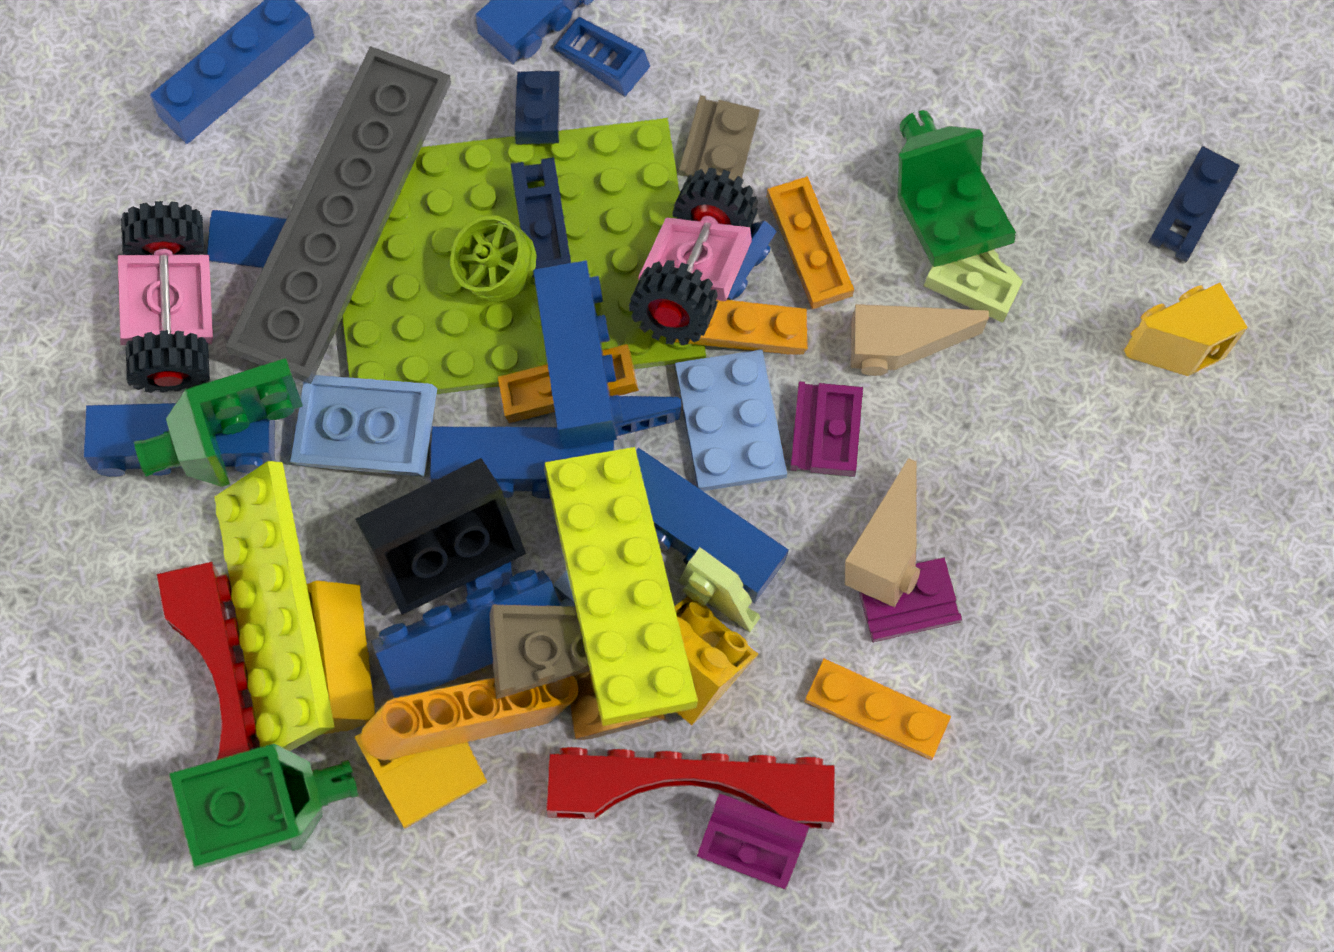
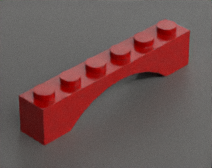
M213 562L157 574L166 621L201 654L215 683L220 702L222 724L219 753L216 760L253 750L251 736L256 735V718L253 706L245 708L242 691L248 690V677L245 663L236 662L233 646L240 645V633L236 618L228 619L225 602L232 601V591L227 574L219 575Z
M579 747L560 748V754L549 755L547 818L595 820L614 805L637 794L663 787L694 786L716 789L734 795L758 808L809 826V828L830 829L834 823L835 765H823V759L818 757L795 758V764L776 763V757L770 755L748 756V762L729 761V755L723 753H704L701 755V760L682 759V753L657 751L654 753V758L635 757V751L627 749H611L607 751V756L588 755L587 749Z

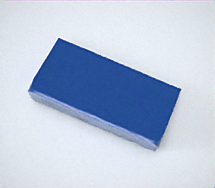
M212 210L207 253L209 255V262L263 268L286 222V218Z

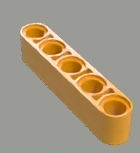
M574 676L496 699L495 680L490 678L394 698L387 701L362 728V745L373 757L380 760H390L545 725L553 721L575 700L578 695V684Z

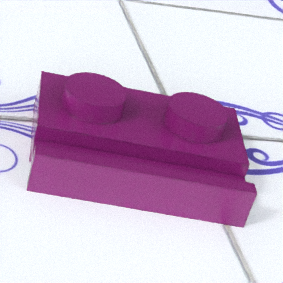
M799 381L790 471H797V469L810 470V473L855 477L863 387L826 383L812 385L805 384V381Z
M945 557L916 563L915 567L920 569L916 585L910 594L902 593L895 607L858 591L872 643L949 626L962 621Z
M719 793L697 857L786 890L805 842L809 826Z

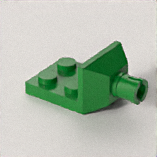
M925 110L918 111V116L923 123L920 126L913 112L908 114L899 126L900 132L907 142L899 153L897 197L932 266L946 265L1015 243L1016 231L981 171L984 138L981 129L955 126L937 129L932 116Z
M286 358L186 389L166 418L169 431L145 440L134 441L135 451L145 477L165 469L182 466L188 477L220 487L229 485L230 481L215 434L222 432L224 434H236L246 430L250 423L265 418L269 420L283 419L290 416L294 409L303 407Z
M271 744L169 773L194 870L286 843H290L292 851L301 849L323 816L322 807L346 798L358 797V790L355 778L352 777L353 771L349 760L323 769L312 770L310 761L276 744Z

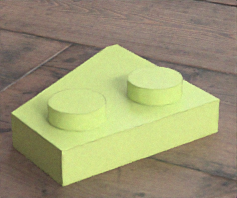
M991 250L946 265L932 266L924 287L974 310H989V317L1003 323L1023 280L1010 266H1006L1000 261L995 250Z
M699 548L687 564L678 581L685 586L683 592L690 599L699 602L703 606L709 603L741 627L751 632L761 617L757 612L748 608L752 600L743 589L740 577L702 548Z

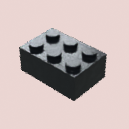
M482 458L355 519L382 580L401 615L526 554L502 489Z

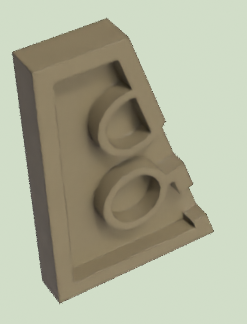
M492 606L489 617L496 699L590 671L575 607Z

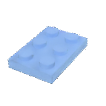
M763 350L675 363V372L697 487L702 491L786 478L787 470Z
M315 375L311 384L303 382L301 394L303 407H300L298 412L290 462L297 466L424 477L437 388L428 383Z

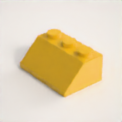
M315 580L307 584L335 726L323 734L350 731L366 725L375 715V700L372 691L360 585Z

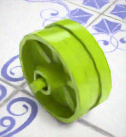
M497 215L482 216L469 222L458 233L451 247L450 266L453 276L461 286L471 291L477 297L489 302L506 301L518 295L529 284L534 273L533 270L536 268L537 254L533 241L511 221ZM510 230L515 234L517 241L503 247ZM496 232L493 243L491 244L486 240L485 237ZM517 253V259L513 265L510 256ZM470 264H481L470 276ZM489 273L490 287H477Z

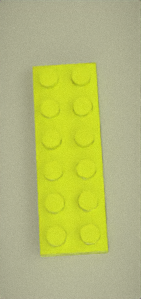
M635 447L545 462L544 472L602 726L696 708L698 699Z
M267 461L214 496L216 516L219 520L224 547L223 555L227 563L231 584V598L235 606L240 633L239 641L243 649L247 671L248 690L251 694L256 718V734L259 738L260 747L276 744L291 751L333 729L335 726L283 462Z

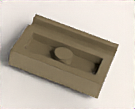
M700 95L680 164L679 175L688 177L691 174L694 176L695 172L700 169L706 174L708 168H716L717 175H721L724 169L731 172L729 175L730 179L735 180L737 176L742 178L760 109L723 100L715 102L707 100L706 96Z

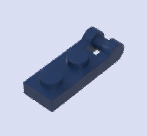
M1202 145L1148 243L1157 248H1160L1161 245L1176 252V258L1187 263L1241 165ZM1175 224L1188 231L1186 237L1170 230L1172 225Z
M554 157L541 159V164L524 166L523 161L510 163L520 229L533 241L537 254L535 269L571 263ZM544 181L545 186L528 189L527 183Z

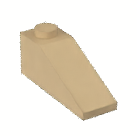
M855 304L851 318V368L861 369V372L865 375L881 376L886 374L888 370L899 369L983 333L989 319V310Z
M910 458L907 459L845 560L846 586L895 607L903 592L906 594L911 593L920 574V569L915 567L917 549V461Z

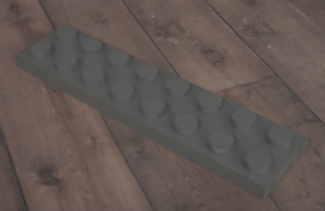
M369 47L225 346L228 353L259 365H265L286 358L294 378L312 383L451 85L449 74L380 49Z

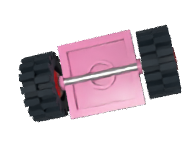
M708 168L706 174L700 169L695 172L694 176L690 174L687 177L674 204L673 217H677V219H665L639 274L638 284L630 299L629 311H634L631 316L634 322L642 321L639 328L644 333L649 329L652 330V338L659 340L660 336L666 337V344L674 345L676 339L679 340L680 345H688L690 339L693 343L699 341L701 335L704 336L716 310L718 304L716 300L726 301L751 244L750 228L758 211V208H756L758 204L757 197H751L754 190L750 185L744 188L741 187L744 179L739 176L735 180L730 179V171L723 169L722 174L717 175L716 168Z
M155 201L154 206H150L146 202L140 204V209L132 206L128 208V212L122 214L123 255H118L120 345H126L127 383L129 386L133 385V388L137 390L145 388V392L153 393L155 390H160V393L172 390L182 391V389L205 384L206 381L209 382L208 344H212L213 330L209 255H200L204 252L202 215H200V211L197 209L192 210L190 205L185 204L179 207L178 202L172 201L169 205H163V201Z

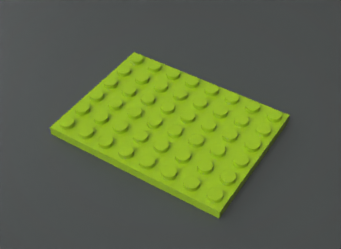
M668 118L559 130V143L516 144L515 136L421 147L343 314L349 378L428 383L437 388V394L499 387V376L548 364L535 278L532 277L529 284L518 295L506 301L489 302L462 287L455 279L450 266L451 247L458 233L469 222L482 216L497 215L511 221L516 227L520 228L510 163L523 161L524 166L541 164V159L552 157L555 160L571 263L587 260L590 277L599 276L603 302L595 304L597 316L605 315L610 339L609 342L601 343L602 350L628 344L634 369L673 365L677 362L706 358L705 345H680L678 342L671 345L666 344V337L660 336L659 340L652 338L653 331L649 329L644 333L639 328L642 321L634 322L631 317L634 311H629L630 299L638 284L639 274L665 219H677V217H673V209L680 190ZM544 181L527 183L528 189L545 186ZM510 230L503 247L517 241L515 234ZM496 232L485 237L486 240L491 244L493 243ZM517 253L510 256L513 265L517 259ZM470 264V276L481 264ZM489 273L477 287H490Z

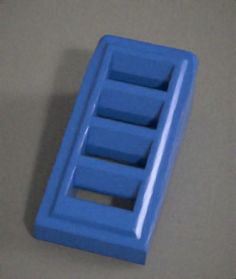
M579 16L554 46L555 51L625 97L650 68L644 49ZM585 33L591 36L580 51L573 48ZM576 39L574 45L571 47L570 45ZM599 43L603 44V47L594 58L589 56ZM613 52L618 54L609 66L604 64Z
M619 396L623 422L615 423L616 435L621 436L680 420L681 398Z

